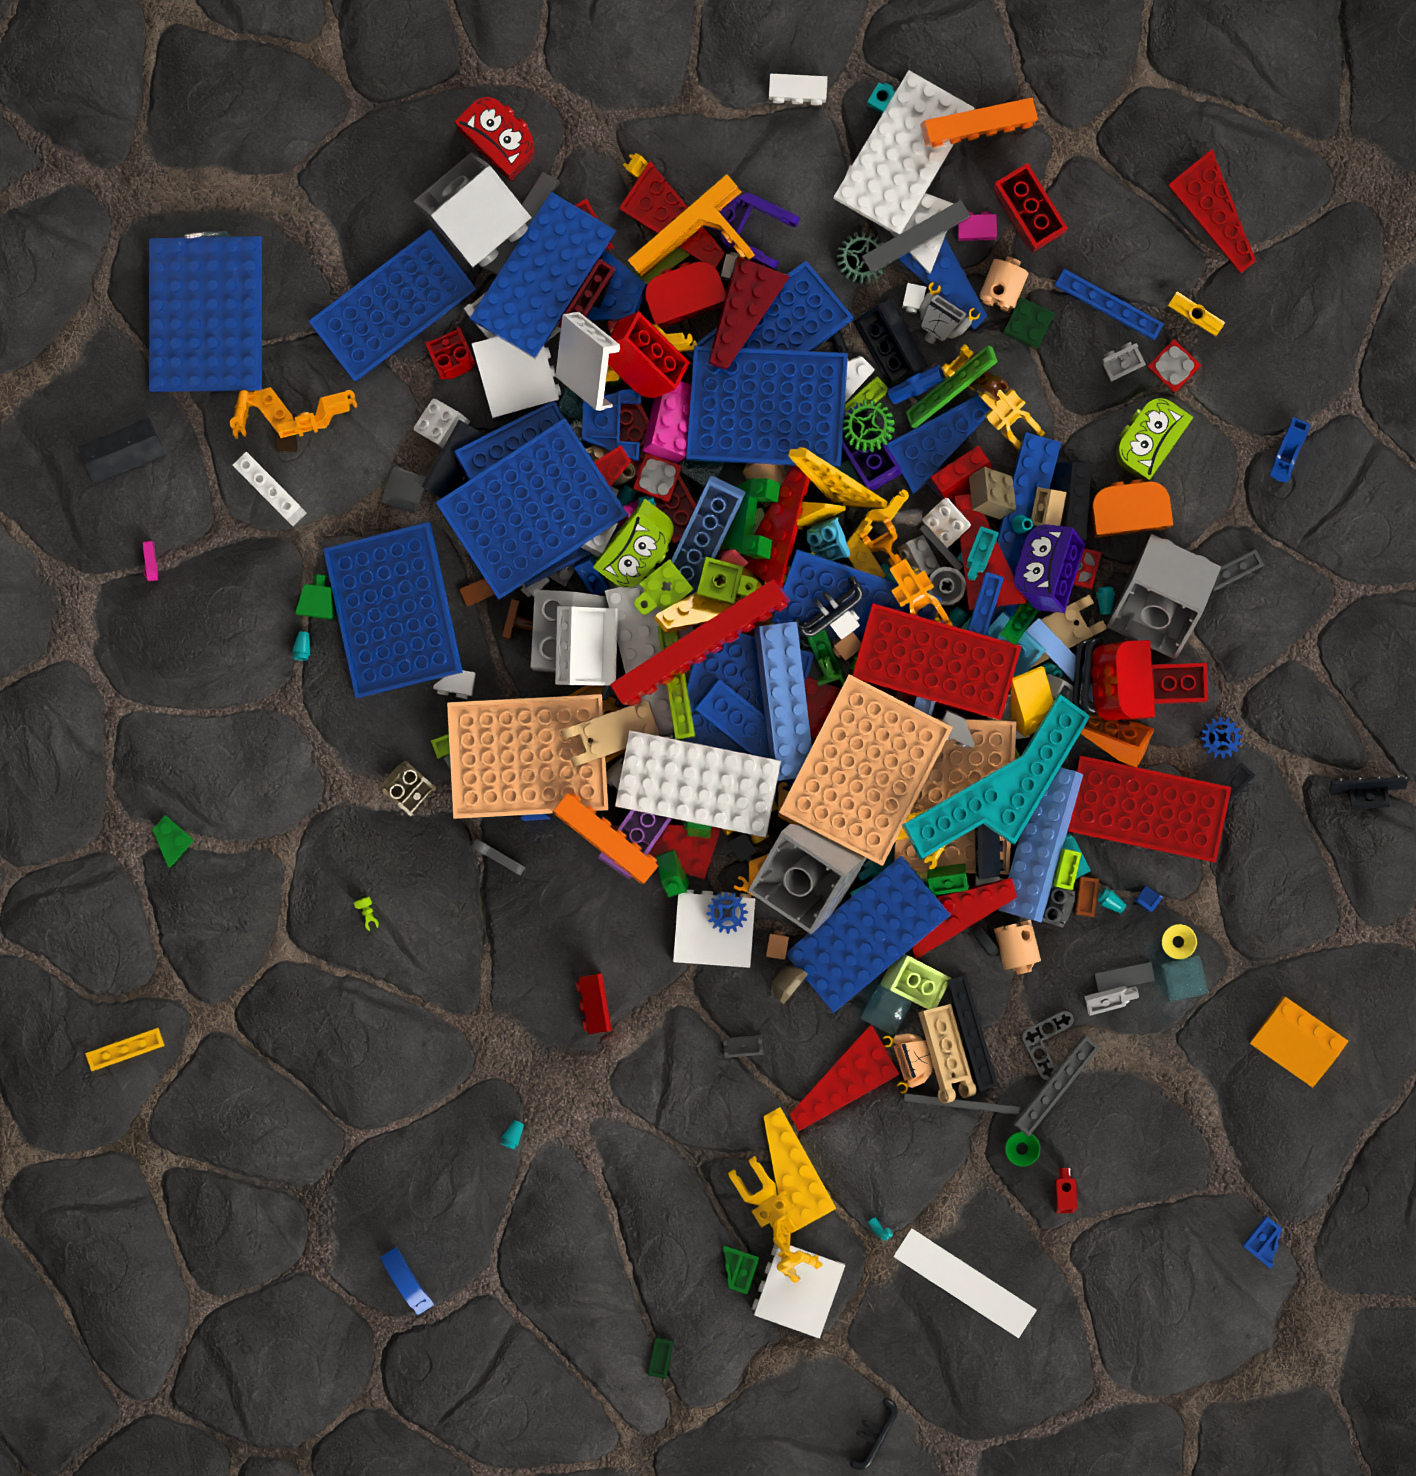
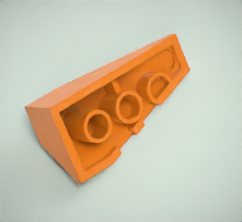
M1088 714L1090 718L1080 734L1117 760L1137 768L1145 754L1154 729L1138 722L1130 721L1128 724L1118 722V720L1107 721L1101 719L1100 716Z

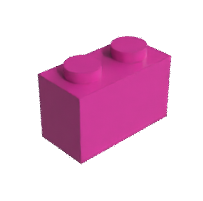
M990 211L980 212V215H973V212H969L971 217L957 225L958 241L997 239L996 214H992Z

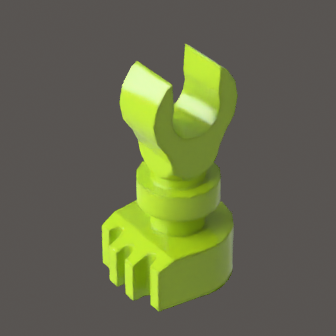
M370 896L354 902L355 908H362V916L365 915L366 919L365 927L369 931L368 923L370 921H374L377 928L379 925L378 920L372 914L373 909L369 907L372 904Z

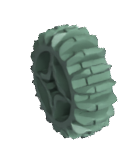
M855 232V239H852L850 235L847 236L849 243L843 240L842 245L845 248H838V251L843 254L837 255V259H842L837 265H844L840 272L848 271L845 276L847 279L853 275L852 282H855L858 277L860 278V284L863 283V278H866L867 282L870 283V276L876 280L878 278L876 272L880 275L883 274L882 269L872 274L870 271L860 272L866 264L863 261L859 266L860 261L857 256H861L865 249V254H867L870 245L875 249L884 244V242L877 244L879 237H876L873 241L871 239L872 233L866 238L865 232H862L861 237ZM865 243L861 250H849L855 244ZM846 255L851 256L856 261L855 270L849 266Z

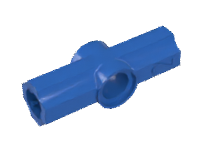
M939 365L923 373H917L905 379L904 382L888 389L889 398L894 404H897L911 396L915 397L927 391L928 388L946 380L945 375Z

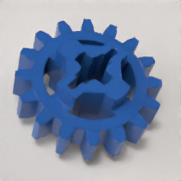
M1222 717L1218 718V722L1212 719V725L1206 723L1207 730L1201 731V733L1205 734V737L1200 738L1201 741H1205L1202 748L1208 747L1207 754L1213 752L1214 758L1218 754H1220L1221 759L1225 758V754L1231 757V751L1238 752L1236 745H1242L1238 739L1242 738L1243 735H1238L1237 733L1241 728L1235 729L1236 722L1230 724V718H1226L1225 722ZM1224 725L1227 727L1224 730H1219L1215 726ZM1231 732H1233L1234 742L1230 740ZM1209 734L1213 736V742L1211 744L1209 742ZM1224 734V739L1226 741L1219 742V737L1217 735ZM1219 746L1228 748L1225 751L1216 750Z
M725 892V897L718 894L719 899L712 898L711 900L714 904L707 906L711 909V912H707L706 915H711L712 917L708 922L715 923L712 927L713 929L717 926L720 927V933L723 929H726L727 934L730 933V929L737 932L736 926L742 928L741 921H747V918L743 917L744 914L748 913L747 910H743V907L747 904L740 903L742 897L735 899V893L731 897H729L728 892ZM723 900L733 901L730 905H723L721 903ZM734 906L731 911L732 917L727 916L721 920L724 914L722 910ZM738 906L740 908V918L735 916V909ZM715 907L720 911V916L717 920L714 916ZM730 920L734 923L731 926L721 925L724 921Z

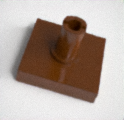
M514 599L511 600L502 635L504 639L512 641L516 627L533 631V626L525 624L533 625V619L519 616L521 603Z

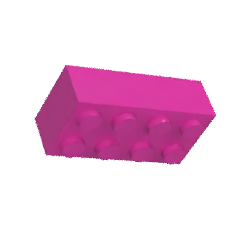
M680 381L676 390L654 398L642 451L676 464L686 457L692 385Z

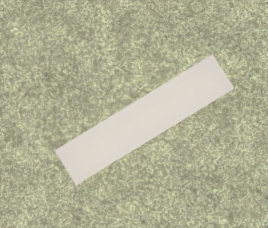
M912 1228L893 1256L1017 1338L1021 1336L1037 1311Z

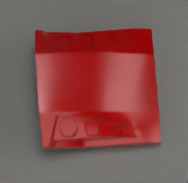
M460 327L442 337L425 342L441 379L456 378L469 372L476 365Z

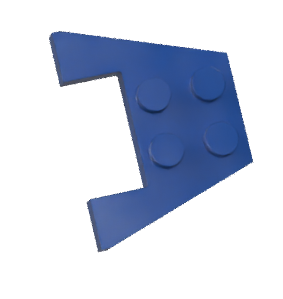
M604 251L601 260L616 269L600 309L592 307L586 317L594 322L618 321L639 311L648 285L610 253Z
M633 389L621 390L609 395L606 394L604 398L613 405L601 411L593 409L586 401H583L581 440L609 451L622 445L628 457L638 461L640 442L619 441L621 404L640 405L641 395Z

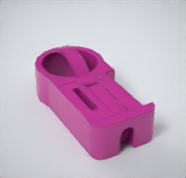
M153 541L143 542L145 558L143 573L148 581L158 580L155 544Z

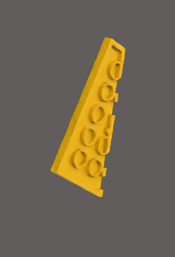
M802 447L790 449L788 456L831 503L844 502L846 507L886 509L888 501L819 458L808 449Z
M743 567L741 575L756 579L750 571ZM722 578L715 581L719 586L725 583ZM759 581L756 590L762 587V584ZM697 592L656 614L654 620L665 633L688 629V626L703 625L732 606V604L696 595ZM736 597L735 603H737L738 601H740L741 598H737V597Z
M781 1107L763 1117L777 1192L780 1194L785 1191L789 1201L795 1206L787 1212L797 1229L791 1232L792 1234L835 1210L836 1207Z

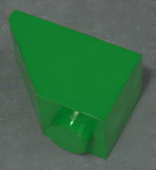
M675 850L657 855L660 879L668 897L686 892L689 880Z

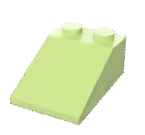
M904 954L888 967L880 985L929 1010L937 1008L948 986L947 980L952 978Z

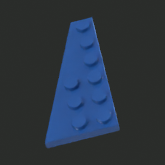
M946 238L943 240L931 274L927 273L910 253L898 259L928 288L929 284L934 282L932 291H936L940 285L941 292L937 295L967 314L966 317L969 316V311L975 308L971 312V316L977 317L979 313L980 316L977 320L971 321L970 327L973 330L988 316Z
M979 394L887 444L901 467L902 475L913 495L986 419L984 415L990 408L979 397Z

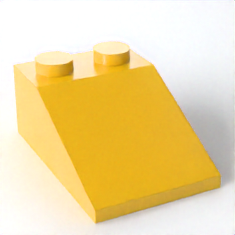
M802 502L801 508L803 510L802 514L798 517V530H803L804 526L812 527L845 511L846 506Z
M1043 666L1016 676L1011 682V721H1016V731L1026 737L1036 732L1054 702Z

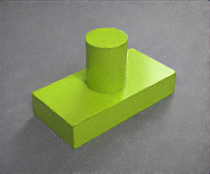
M1061 849L1053 886L1073 890L1081 852Z

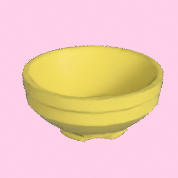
M1173 925L1164 932L1162 937V947L1165 953L1174 959H1185L1191 956L1197 946V938L1194 931L1186 925ZM1176 936H1180L1184 940V944L1180 948L1173 945V939Z

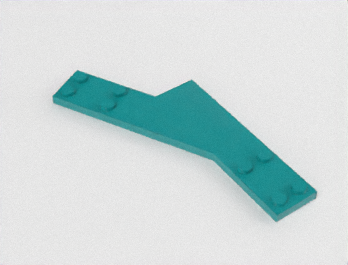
M1061 694L1057 695L1022 756L902 824L919 859L925 858L981 824H985L1005 840L1015 844L1090 716Z

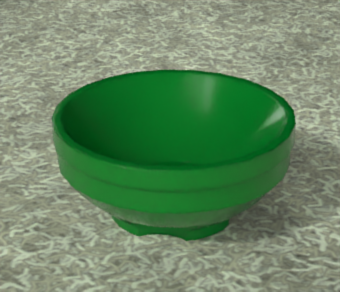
M1022 1131L1014 1133L1006 1142V1156L1016 1166H1029L1040 1155L1039 1141L1033 1134L1026 1136ZM1019 1143L1027 1145L1028 1150L1025 1154L1017 1152L1016 1147Z

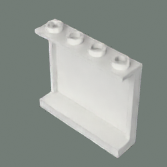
M580 312L563 314L555 377L592 406L593 409L601 411L612 407L613 404L604 398L608 358L610 353L619 352L620 344Z
M498 336L472 343L492 418L559 400L558 396L562 394L559 384L555 385L553 377L556 376L554 366H550L548 359L551 358L548 347L545 348L543 346L536 359Z
M247 452L233 464L292 526L307 514Z
M557 606L555 684L611 686L610 684L616 681L618 608Z
M687 890L684 893L678 894L673 962L750 968L755 898H751V894H740V897H742L740 903L747 904L743 907V910L748 911L743 916L747 918V921H741L742 928L736 926L737 932L730 929V933L727 934L726 929H723L720 933V927L717 926L713 929L712 927L715 923L708 922L712 917L711 915H706L707 912H711V909L707 906L714 904L711 900L712 898L719 899L718 896L713 895L712 891H702V894H694V890ZM721 892L722 897H725V892ZM732 900L721 901L723 905H730L733 902ZM734 906L722 910L724 914L721 920L727 916L732 917L731 911ZM739 906L735 909V916L737 918H740ZM715 907L714 916L717 920L720 916V911ZM730 920L724 921L721 925L731 926L734 923Z
M774 1244L771 1252L774 1258L772 1263L768 1262L764 1272L768 1275L765 1281H761L758 1289L761 1292L759 1300L755 1298L752 1310H755L754 1315L820 1339L845 1264L818 1255V1260L823 1263V1266L815 1269L813 1266L801 1262L793 1267L796 1269V1274L800 1276L801 1280L793 1283L789 1276H785L777 1270V1264L781 1261V1257L777 1254L781 1250ZM790 1245L791 1252L802 1251L810 1254L812 1257L816 1255Z

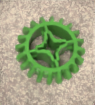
M864 400V406H860V403L857 402V409L855 410L853 407H850L852 414H845L849 420H843V424L846 425L843 428V432L847 433L845 438L850 439V445L856 443L855 449L858 450L862 446L863 452H866L867 447H870V451L874 452V446H877V449L880 450V443L888 444L885 438L892 439V435L888 432L892 433L895 431L891 427L895 422L894 420H889L893 415L892 413H887V407L882 408V403L879 402L875 406V401L871 400L870 405H868L867 401ZM873 412L866 418L860 417L863 413ZM878 415L884 420L883 430L876 425ZM854 422L862 428L860 437H857L853 432ZM871 423L872 428L867 430L865 424ZM871 434L878 436L871 440H865Z

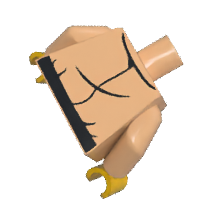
M910 1033L895 1035L894 1038L890 1036L883 1037V1039L889 1038L891 1040V1043L884 1045V1047H894L904 1081H900L897 1086L901 1084L906 1086V1089L900 1091V1093H906L909 1087L914 1088L925 1083L932 1074V1068H934L927 1041L923 1040L921 1036Z

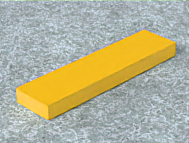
M159 1028L87 1052L85 1055L91 1071H95L165 1045Z

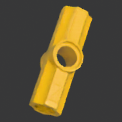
M1176 292L1168 305L1186 317L1191 323L1200 326L1215 337L1225 324L1224 321L1205 310L1202 305L1194 303L1179 292ZM1199 310L1201 312V318H1194L1192 316V311Z

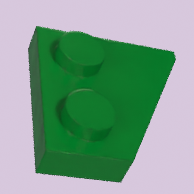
M166 815L152 829L169 868L175 864L195 841Z
M724 1246L728 1286L730 1289L748 1294L760 1257Z

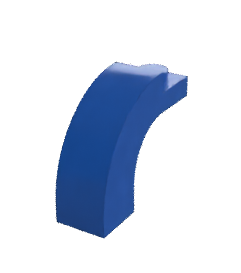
M1295 417L1292 418L1270 470V476L1277 481L1288 483L1296 458L1307 437L1310 428L1309 423Z
M397 1247L380 1257L394 1284L417 1315L434 1305L432 1299L422 1288Z

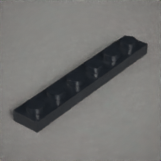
M963 975L949 979L947 983L978 1091L996 1087L998 1083L967 976Z

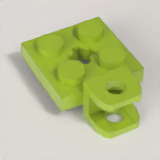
M705 557L696 595L733 605L736 597L743 599L754 592L758 581L752 577L741 575L743 566ZM719 576H721L722 580L725 581V583L721 584L720 586L717 585V582L714 581V579H717Z
M669 559L639 583L645 592L634 601V606L642 615L650 613L657 606L663 611L679 602L694 589ZM662 582H671V591H663L661 589L663 587ZM646 601L648 604L647 608H642L640 603Z

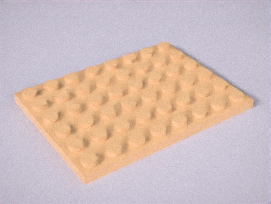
M848 675L779 814L883 866L903 827L902 824L905 823L953 727Z
M602 694L447 703L454 819L551 814L567 793L570 795L572 793L576 794L581 799L580 803L585 807L589 805L595 811L608 810L605 756L573 767L570 758L585 753L579 735L563 739L560 731L603 716ZM588 738V742L592 743V739Z
M965 719L974 741V747L968 746L966 749L957 744L958 741L952 738L950 741L946 740L909 814L930 809L1015 760L1016 721ZM975 829L947 844L945 850L942 851L938 858L936 867L965 863L966 873H976ZM1000 836V840H1003V852H1000V859H1003L1004 871H1000V874L1009 875L1011 843ZM909 838L895 841L894 861L902 855L915 871L927 872L932 861L925 863V858L919 859Z

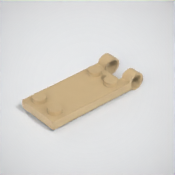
M1090 595L1067 606L1065 613L1055 612L1041 619L1068 649L1107 629L1103 620L1089 628L1084 622L1079 611L1094 604ZM1075 620L1079 621L1078 626L1074 625ZM1044 652L1032 667L1050 659V657Z
M648 700L560 730L563 739L579 735L585 753L570 758L573 767L626 749L630 730L660 736ZM588 738L592 739V743L588 742Z
M951 1004L918 1012L940 1087L938 1091L940 1102L946 1104L955 1100L956 1094L952 1084L956 1082L961 1083L959 1085V1093L963 1098L974 1096L976 1094V1086L971 1077Z

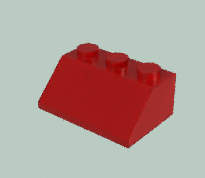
M977 446L931 476L930 481L941 498H948L956 507L955 496L971 494L969 476L983 467L992 470L993 468L980 446Z
M602 973L579 977L576 986L578 993H582L583 1000H580L579 1003L581 1012H585L586 1019L582 1020L584 1031H588V1034L611 1031Z

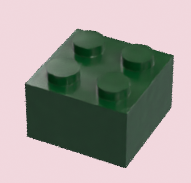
M1020 297L1003 335L1038 350L1055 313Z

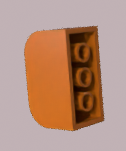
M1143 479L1131 481L1127 485H1124V482L1112 483L1111 487L1102 489L1093 498L1090 505L1094 538L1169 529L1173 526L1169 494L1165 487L1156 482H1143Z

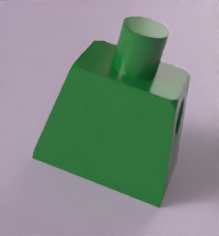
M314 574L313 585L304 584L296 615L333 620V592L331 587H324L325 575Z

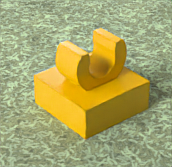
M635 153V155H629L632 159L630 163H624L623 166L633 177L639 179L649 163L641 155Z

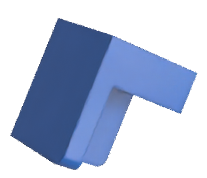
M1145 886L1135 899V902L1151 913L1163 897L1148 886Z

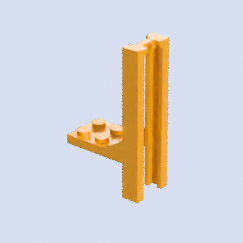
M726 174L628 259L630 264L642 277L646 276L703 225L721 230V233L730 244L732 242L735 243L733 247L742 258L746 256L750 260L755 254L719 213L720 210L741 193L738 186Z

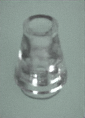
M918 508L900 511L895 515V523L914 527L923 525V510H918Z

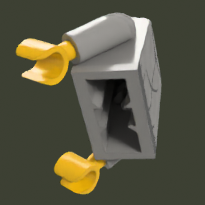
M934 282L929 284L930 292L926 294L920 305V318L923 321L921 327L928 331L925 340L931 344H934L937 338L944 341L947 337L952 339L963 334L972 324L971 321L977 320L980 316L979 313L977 317H972L971 312L975 309L972 308L969 311V316L966 317L967 314L937 295L941 292L940 285L936 291H932Z

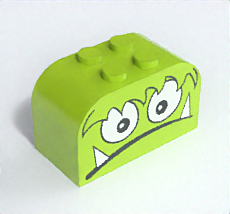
M1159 398L1150 401L1142 411L1138 409L1130 420L1133 422L1132 425L1129 426L1127 424L1119 435L1122 439L1116 448L1118 463L1138 479L1148 482L1194 417L1167 399Z
M644 498L609 541L603 554L598 556L593 568L617 586L631 588L638 585L645 576L648 577L652 574L657 563L660 564L666 557L665 554L669 550L668 545L674 532L671 519Z

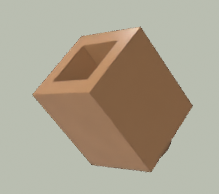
M853 631L842 640L838 637L832 641L834 645L832 650L838 658L842 656L845 661L858 652L861 646V641Z
M774 931V934L769 935L766 957L785 960L789 937L785 936V932Z

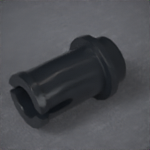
M840 330L831 336L829 340H832L837 353H842L840 346H842L844 353H846L849 349L842 336L844 333H841Z

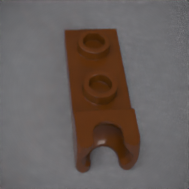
M987 371L969 385L995 401L1000 400V397L997 396L999 390L1009 389L1004 379Z

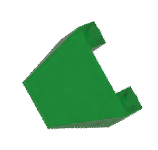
M751 478L737 486V488L745 491L746 494L722 545L732 550L735 549L738 553L754 559H770L772 540L760 535H753L757 502H778L780 483L768 478Z

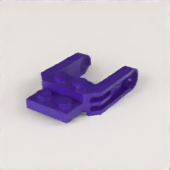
M751 193L735 197L719 211L739 236L751 214L752 208L791 227L796 228L800 220L795 214ZM708 227L719 233L725 248L738 253L733 247L735 243L732 242L730 244L721 233V230ZM749 246L755 254L750 260L776 270L780 262L779 260L776 261L764 255V252Z

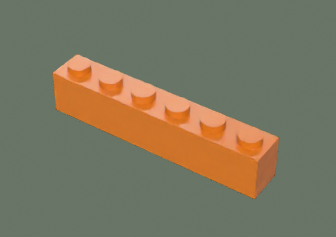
M1032 97L924 120L920 126L925 146L932 145V148L943 146L945 142L955 144L961 142V139L964 138L974 140L983 134H986L988 137L996 135L997 131L1004 130V133L1014 131L1016 127L1022 126V129L1030 128L1038 120Z
M567 793L552 813L643 885L658 867L656 864L657 860L650 854H643L640 851L642 848L635 842L630 843L625 839L627 836L622 831L612 829L610 827L612 824L607 819L597 817L595 815L596 811L589 805L585 807L581 804V799L576 794L572 793L570 795Z

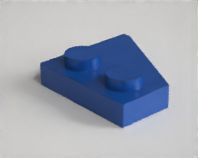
M1265 1216L1242 1246L1272 1269L1282 1228L1268 1216Z

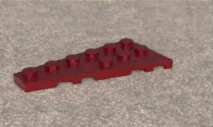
M739 256L735 259L708 364L724 370L730 366L790 276Z

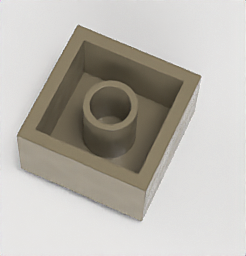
M983 467L969 476L972 510L1000 520L1004 516L1006 517L1016 511L1012 476L987 467Z

